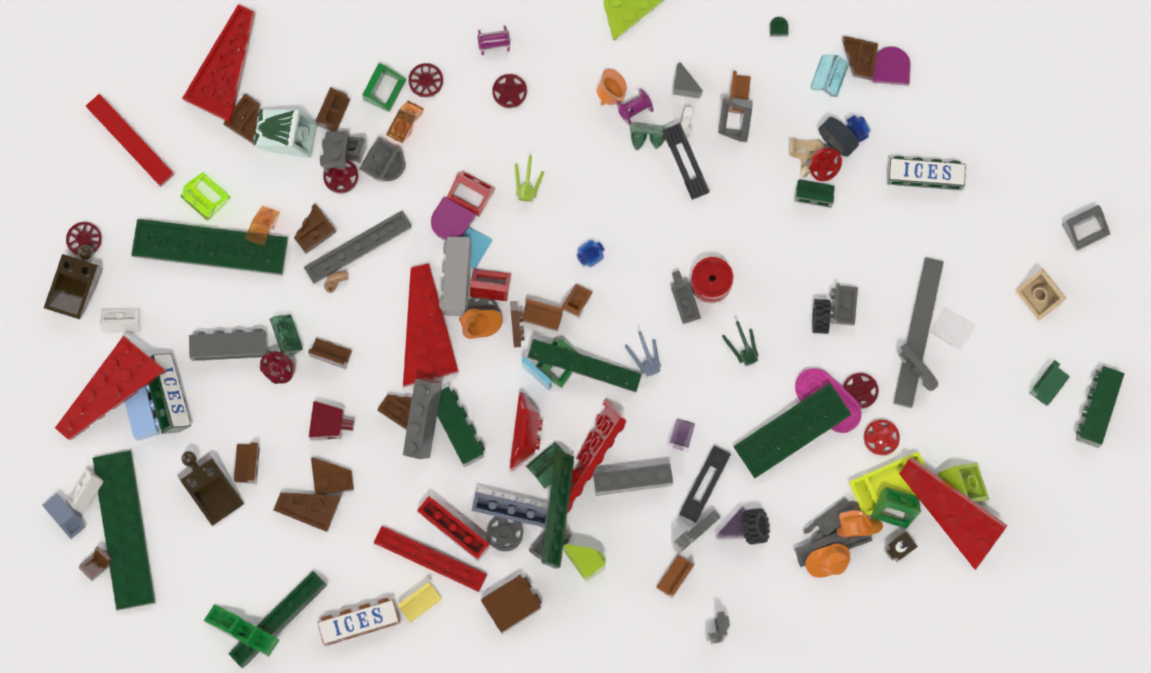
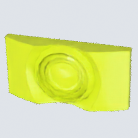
M919 451L848 482L861 511L867 517L871 516L884 487L916 496L899 473L910 457L926 467Z

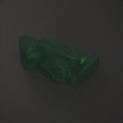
M291 314L273 316L269 319L280 352L294 356L303 350Z

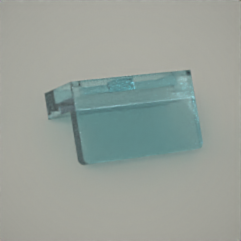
M822 55L810 88L812 90H823L831 97H838L849 63L839 55Z

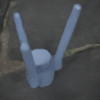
M638 331L647 360L643 361L644 365H642L627 344L625 348L640 368L641 373H645L649 377L661 372L656 340L652 339L654 358H651L642 332Z

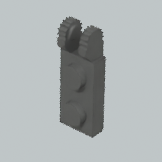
M907 343L898 349L899 358L912 367L911 371L917 378L920 377L923 380L922 385L926 390H935L939 384L936 377Z
M844 498L815 519L814 523L804 529L803 532L805 534L810 533L818 526L822 532L815 535L810 541L813 542L824 536L826 537L840 526V513L855 509Z

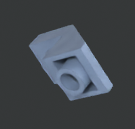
M55 493L42 504L70 539L86 528L58 493Z

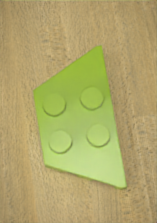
M604 0L603 6L612 40H617L665 0Z

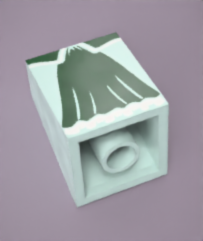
M260 109L253 145L265 152L311 158L317 128L316 121L300 110Z

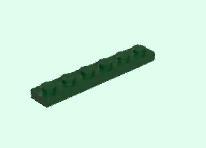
M532 339L526 357L632 392H637L642 376L641 373L536 339Z
M563 451L555 452L541 561L542 564L554 569L561 568L574 456Z
M312 571L257 627L276 637L327 584ZM240 642L228 655L243 669L260 652Z

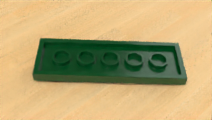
M829 383L734 445L733 448L753 478L756 479L852 414L831 383Z

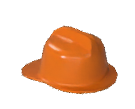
M610 68L605 69L601 82L596 89V93L601 99L600 105H614L616 102L624 101L627 91L625 79L618 71Z
M469 309L462 317H459V322L461 323L464 337L474 339L494 335L501 328L503 318L496 310Z
M860 510L842 512L839 515L840 526L837 529V535L840 537L873 535L883 529V523L879 520L869 519Z
M839 543L817 549L807 557L805 562L806 569L810 575L817 578L840 575L845 572L850 563V552L846 546Z

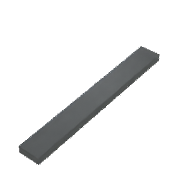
M925 257L906 342L922 362L944 261ZM903 361L893 404L912 408L919 378L912 373V367Z

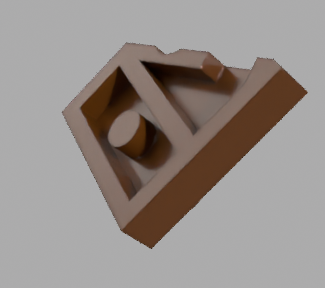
M843 36L842 43L853 77L872 80L879 43Z
M244 94L234 107L231 124L224 121L223 125L251 144H254L257 118L261 108L260 103Z
M315 203L312 205V210L308 217H305L301 229L297 231L294 237L305 254L337 233Z
M510 301L513 345L516 348L521 347V341H525L524 329L520 330L519 324L523 322L522 311H518V301Z
M387 394L377 411L407 430L412 397Z
M314 457L311 458L315 494L324 495L354 490L352 470Z

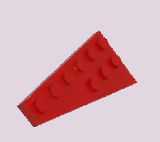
M237 4L182 97L184 102L230 124L254 23V11Z
M429 263L410 268L403 387L414 385L415 379L427 378L433 380L459 373L444 316L439 307V298Z
M122 336L61 418L55 429L68 440H73L87 430L95 421L105 417V414L112 409H116L137 394L141 388L152 383L159 375L166 373L167 370L129 338Z
M607 399L602 404L605 406L602 414H597L595 418V429L589 431L576 458L579 462L572 472L567 513L571 511L575 499L582 494L586 482L593 477L596 467L603 462L607 450L614 445L618 433L622 432L625 428L627 420L613 403Z
M910 457L899 475L976 571L1008 525Z

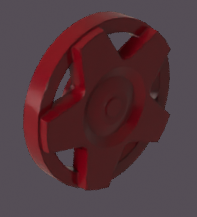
M504 74L494 82L492 95L499 106L507 109L516 108L525 101L527 86L518 75ZM505 79L504 84L499 83L501 80ZM514 79L520 81L521 84H516ZM495 92L500 94L499 98L496 97ZM524 92L522 99H520L519 95Z
M346 160V164L351 166L349 168H330V173L323 172L324 183L330 191L344 194L355 188L359 180V174L356 166L351 161ZM326 176L331 178L329 184L327 182ZM355 176V180L352 184L350 179ZM339 186H342V187H344L345 189H343V190H338L337 188H338Z
M269 351L261 358L260 371L271 383L284 384L289 382L294 376V364L284 353Z
M853 374L846 379L843 388L859 404L862 401L868 403L860 405L861 409L870 407L878 398V384L868 374ZM862 377L869 379V381L864 382ZM853 379V384L847 386V383ZM874 388H875V396H873L872 393H871V391H872Z

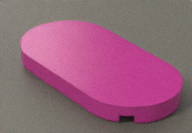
M818 368L804 370L798 376L795 383V392L798 399L803 401L831 383L852 414L831 430L837 433H848L854 430L859 425L862 415L858 401L826 371Z

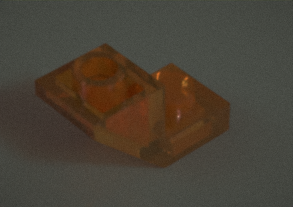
M407 101L399 109L386 135L395 141L404 143L411 135L414 123L423 114L424 108Z
M261 206L251 221L245 239L264 246L270 229L274 230L280 212Z

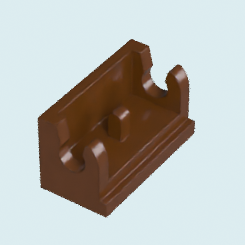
M332 87L329 88L315 120L317 126L329 131H338L351 101L346 93Z

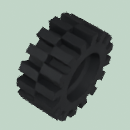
M814 299L812 332L829 334L831 302L829 299Z
M756 508L743 512L741 517L743 521L741 522V526H743L742 533H744L743 537L749 545L766 543L770 537L769 518L766 517L767 513L764 512V509Z

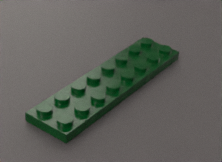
M137 219L131 256L283 276L288 237Z
M132 451L93 457L94 472L103 480V484L98 490L106 549L111 558L109 568L116 610L156 604Z

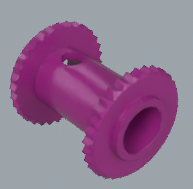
M503 26L504 32L481 35V30L478 29V47L482 56L485 49L506 46L507 52L510 51V37L506 26Z
M643 89L638 90L640 96L624 105L616 102L621 118L628 125L631 124V117L645 109H648L651 113L654 111L652 102Z

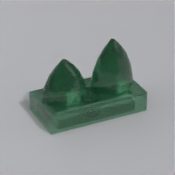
M631 122V141L634 148L638 151L644 145L647 134H649L651 144L655 149H658L665 141L662 130L668 127Z

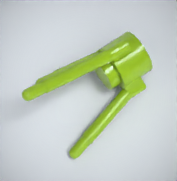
M532 155L528 157L525 184H522L521 187L518 164H514L516 196H518L520 201L532 202L533 198L537 197V191L544 175V171H541L534 189L532 185H529Z

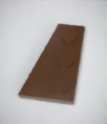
M280 492L273 511L328 532L342 496Z

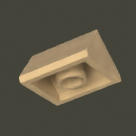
M1043 268L1015 290L1038 320L1044 318L1067 299Z

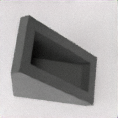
M679 62L676 68L673 95L692 98L702 97L703 90L682 63Z
M349 137L347 159L361 164L367 148L366 140L363 137Z

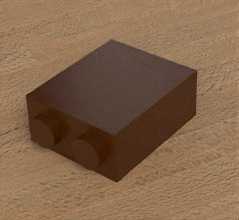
M518 575L480 599L501 634L541 610L540 604H542V601L537 593L533 595L529 588L532 585L527 577L522 578L521 575Z

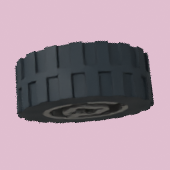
M828 117L818 128L823 140L842 156L849 157L859 146V141L853 132L834 117Z

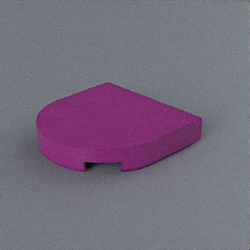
M893 46L881 49L876 56L872 83L909 85L911 62L907 53Z
M443 197L431 216V227L437 237L447 241V237H462L476 215Z

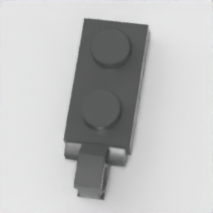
M680 270L672 272L674 283L670 284L682 325L701 319L690 282L687 279H682Z

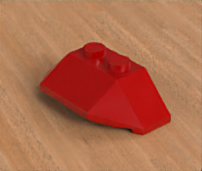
M519 392L509 466L510 471H515L532 458L536 450L540 449L541 439L537 438L538 431H542L543 420L540 419V413L523 392Z

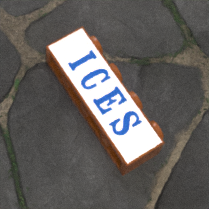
M383 598L377 601L378 604L370 606V603L358 606L359 610L351 611V609L341 611L340 615L332 617V615L321 617V621L317 622L323 645L329 646L401 624L394 600Z

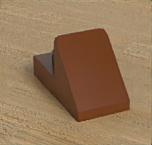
M575 284L561 308L563 311L580 319L593 292Z

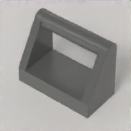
M723 97L718 133L740 142H747L753 100ZM729 105L744 110L741 130L726 128Z
M1100 205L1086 210L1062 224L1076 251L1110 235ZM1096 218L1102 231L1078 242L1074 227Z

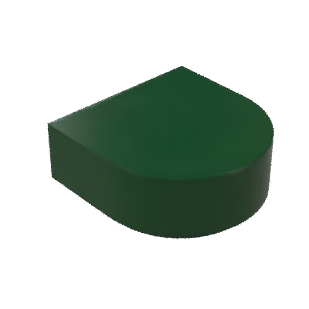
M783 17L773 18L769 26V35L788 37L789 24L787 20Z

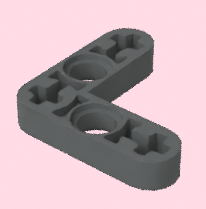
M713 510L689 532L687 530L674 541L672 547L680 554L721 518L720 515Z

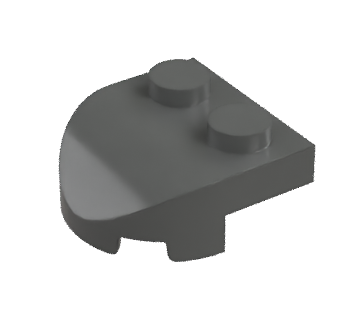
M377 137L359 170L380 182L395 180L403 174L406 167L403 151L398 146H393L384 139Z

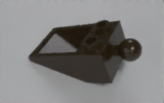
M82 245L78 249L79 259L65 254L61 255L43 307L44 309L81 319L97 288L103 270L99 265L87 262L94 253L91 246ZM85 268L89 269V272L87 274L84 271Z
M186 451L182 454V463L189 467L177 474V476L212 526L244 505V502L210 453L198 461L196 454L192 451Z

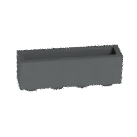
M261 328L252 329V332L236 329L232 330V333L216 330L213 331V334L197 331L194 332V335H189V358L192 361L262 358L269 352L268 334Z
M427 378L415 379L403 456L416 459L430 458L443 382Z
M671 463L594 473L593 475L595 496L673 485Z

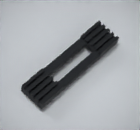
M681 123L662 130L684 179L691 200L710 193ZM680 143H682L695 172L696 178L690 179L676 147Z
M713 446L679 515L697 523L731 456L730 453ZM712 466L717 470L701 502H698L693 498L709 467Z

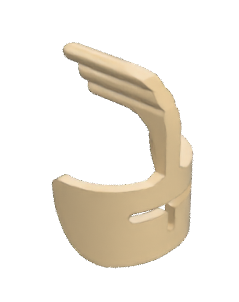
M790 138L789 155L801 160V177H807L810 173L809 166H806V160L811 159L815 151L824 148L822 141ZM803 146H804V147H805V152H814V153H800V152H796L795 150H797V151H803Z

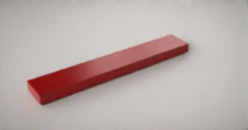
M100 94L85 105L160 187L174 176V173Z
M381 526L373 544L476 592H480L487 577V574L384 526Z

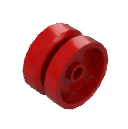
M703 258L695 265L692 271L690 285L693 294L705 303L713 304L722 301L728 296L733 285L734 275L732 268L721 258Z

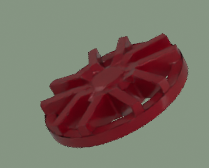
M419 64L409 74V87L419 97H433L440 92L443 86L442 72L433 64ZM423 67H428V73L423 72ZM421 68V74L416 73L415 71ZM431 68H433V69H435V70L437 71V72H434V73L430 74ZM414 75L419 78L418 80L412 79V76ZM434 76H440L438 79H433ZM440 82L439 87H437L434 83ZM412 83H417L415 88H413ZM421 86L422 90L419 93L417 92V89ZM431 86L436 89L434 92L430 90ZM426 89H427V91L429 92V94H423V93L425 92Z
M79 222L68 230L66 244L68 249L76 256H79L77 251L82 245H97L93 249V252L96 253L102 245V235L94 224ZM84 225L81 232L77 227ZM87 226L91 227L89 232H86ZM74 229L78 232L77 236L72 234ZM94 229L98 234L92 235ZM70 236H71V237H73L75 240L69 243V239H70ZM92 238H99L98 242L92 241ZM77 243L78 246L72 249L71 246Z

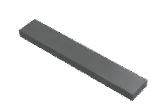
M402 210L306 265L304 269L312 283L316 284L330 274L335 273L412 228V225Z

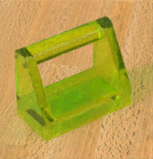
M204 172L185 184L180 195L186 203L207 221L231 198L227 192ZM201 181L221 197L215 204L195 188Z

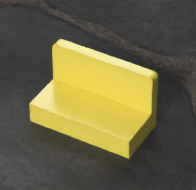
M428 582L398 604V607L411 623L442 599L431 583Z

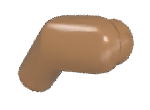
M347 271L330 274L324 284L325 291L333 293L339 282L349 280Z

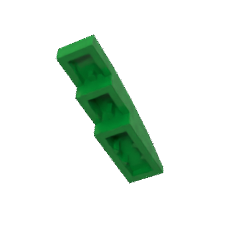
M215 604L204 619V622L268 657L280 641L275 636L245 621L240 616Z

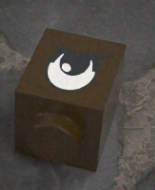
M905 531L885 547L887 549L885 552L892 561L895 560L897 563L918 546Z

